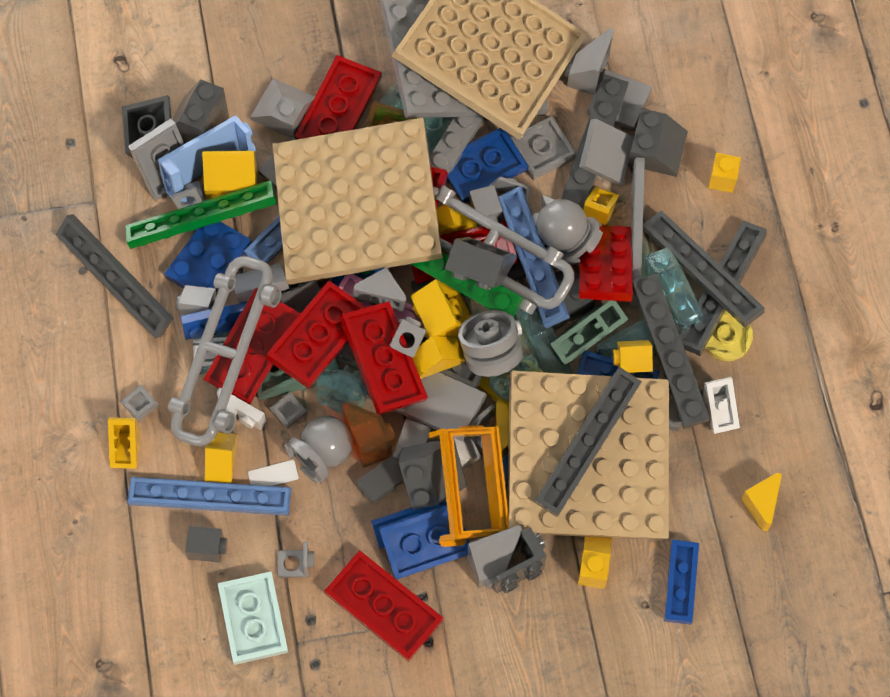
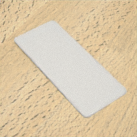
M294 460L248 471L251 485L275 486L299 479Z

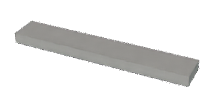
M640 157L634 159L632 168V281L641 279L645 158ZM634 291L632 302H628L629 308L639 307Z

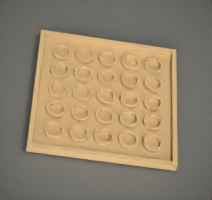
M430 0L397 46L392 57L520 140L587 34L536 0Z
M423 118L273 144L285 275L288 285L443 258Z
M511 371L509 387L508 529L520 525L522 531L531 527L534 534L539 533L543 535L653 540L669 539V381L666 379L637 378L642 381L562 511L555 517L534 503V500L612 376Z

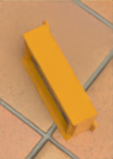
M482 425L461 426L459 429L443 428L430 432L429 438H440L450 534L440 536L439 544L442 547L462 546L466 544L468 539H481L507 530L509 515L499 426L483 427ZM481 436L491 529L463 531L453 437Z

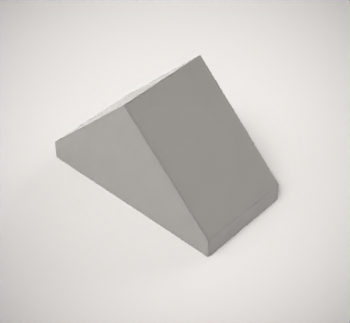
M387 267L355 284L352 296L360 302L373 305L390 301L392 309L402 312L406 301V295Z

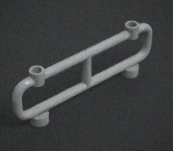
M442 185L441 189L433 187L436 200L490 230L484 243L494 246L500 235L563 272L564 279L555 295L550 299L540 296L506 276L501 285L524 297L519 306L520 309L532 315L537 306L544 309H553L563 302L574 282V271L571 265L562 259L564 255L562 252L551 246L548 251L454 198L456 192ZM440 238L442 251L450 255L453 245Z
M240 256L230 262L225 274L218 273L215 276L214 287L219 289L180 398L173 397L168 405L169 412L174 413L171 421L172 433L182 442L194 446H205L214 440L218 431L229 434L235 427L236 415L226 411L263 306L266 305L274 308L281 299V289L271 285L273 278L272 269L262 260ZM241 267H248L259 270L262 273V280L237 349L211 342L228 294L235 288L236 272ZM207 352L233 360L205 434L198 436L182 429V421L190 411L192 393Z

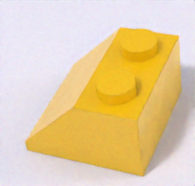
M202 151L206 200L258 184V170L254 151Z
M435 279L411 295L414 303L413 310L417 317L422 320L425 326L423 329L427 330L425 335L428 339L431 336L456 337L457 341H459V328L464 321L471 317V314L459 291Z

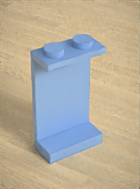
M235 115L159 158L158 164L165 191L171 199L173 194L184 191V185L203 175L202 151L255 152V146L251 141L253 133L246 122L242 123ZM182 198L181 202L186 204L187 198Z

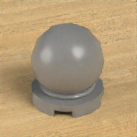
M557 199L548 203L540 210L536 221L538 236L544 244L564 254L562 259L571 265L581 262L578 257L586 251L591 253L603 234L599 230L602 224L593 217H587L578 204L567 199Z
M323 416L307 424L302 431L301 440L293 437L284 445V448L290 459L295 456L303 465L300 470L315 483H322L329 477L327 468L337 467L345 462L351 454L353 437L351 430L341 419L333 416Z

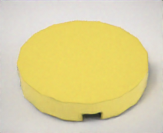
M725 310L704 350L711 357L720 361H734L742 358L748 352L753 341L751 325L744 328Z

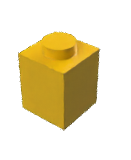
M716 152L708 188L733 193L738 178L741 157Z
M649 340L617 341V349H613V364L621 367L628 373L653 372L652 344Z

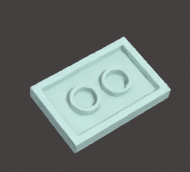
M272 571L218 583L234 665L288 653Z

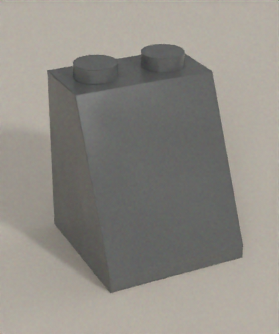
M200 79L184 96L172 118L177 125L184 144L229 119L224 88Z

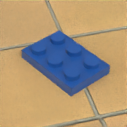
M499 128L466 146L454 169L448 174L447 181L454 192H456L460 201L465 203L469 201V191L488 187L489 184L499 177L514 178L527 171L528 164L507 132Z
M221 221L198 228L164 273L165 278L182 288L185 285L214 288L217 291L218 289L214 287L215 276L218 273L225 274L230 262L244 255L243 250L251 244V239Z
M447 504L378 527L393 576L396 580L468 555L469 540H466V544L462 546L442 547L439 544L440 536L450 534Z

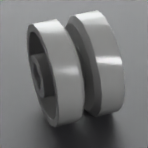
M490 310L480 312L464 321L459 328L458 338L464 351L466 364L469 370L476 375L485 377L501 375L516 367L523 358V347L518 336L516 322L512 315L505 311Z

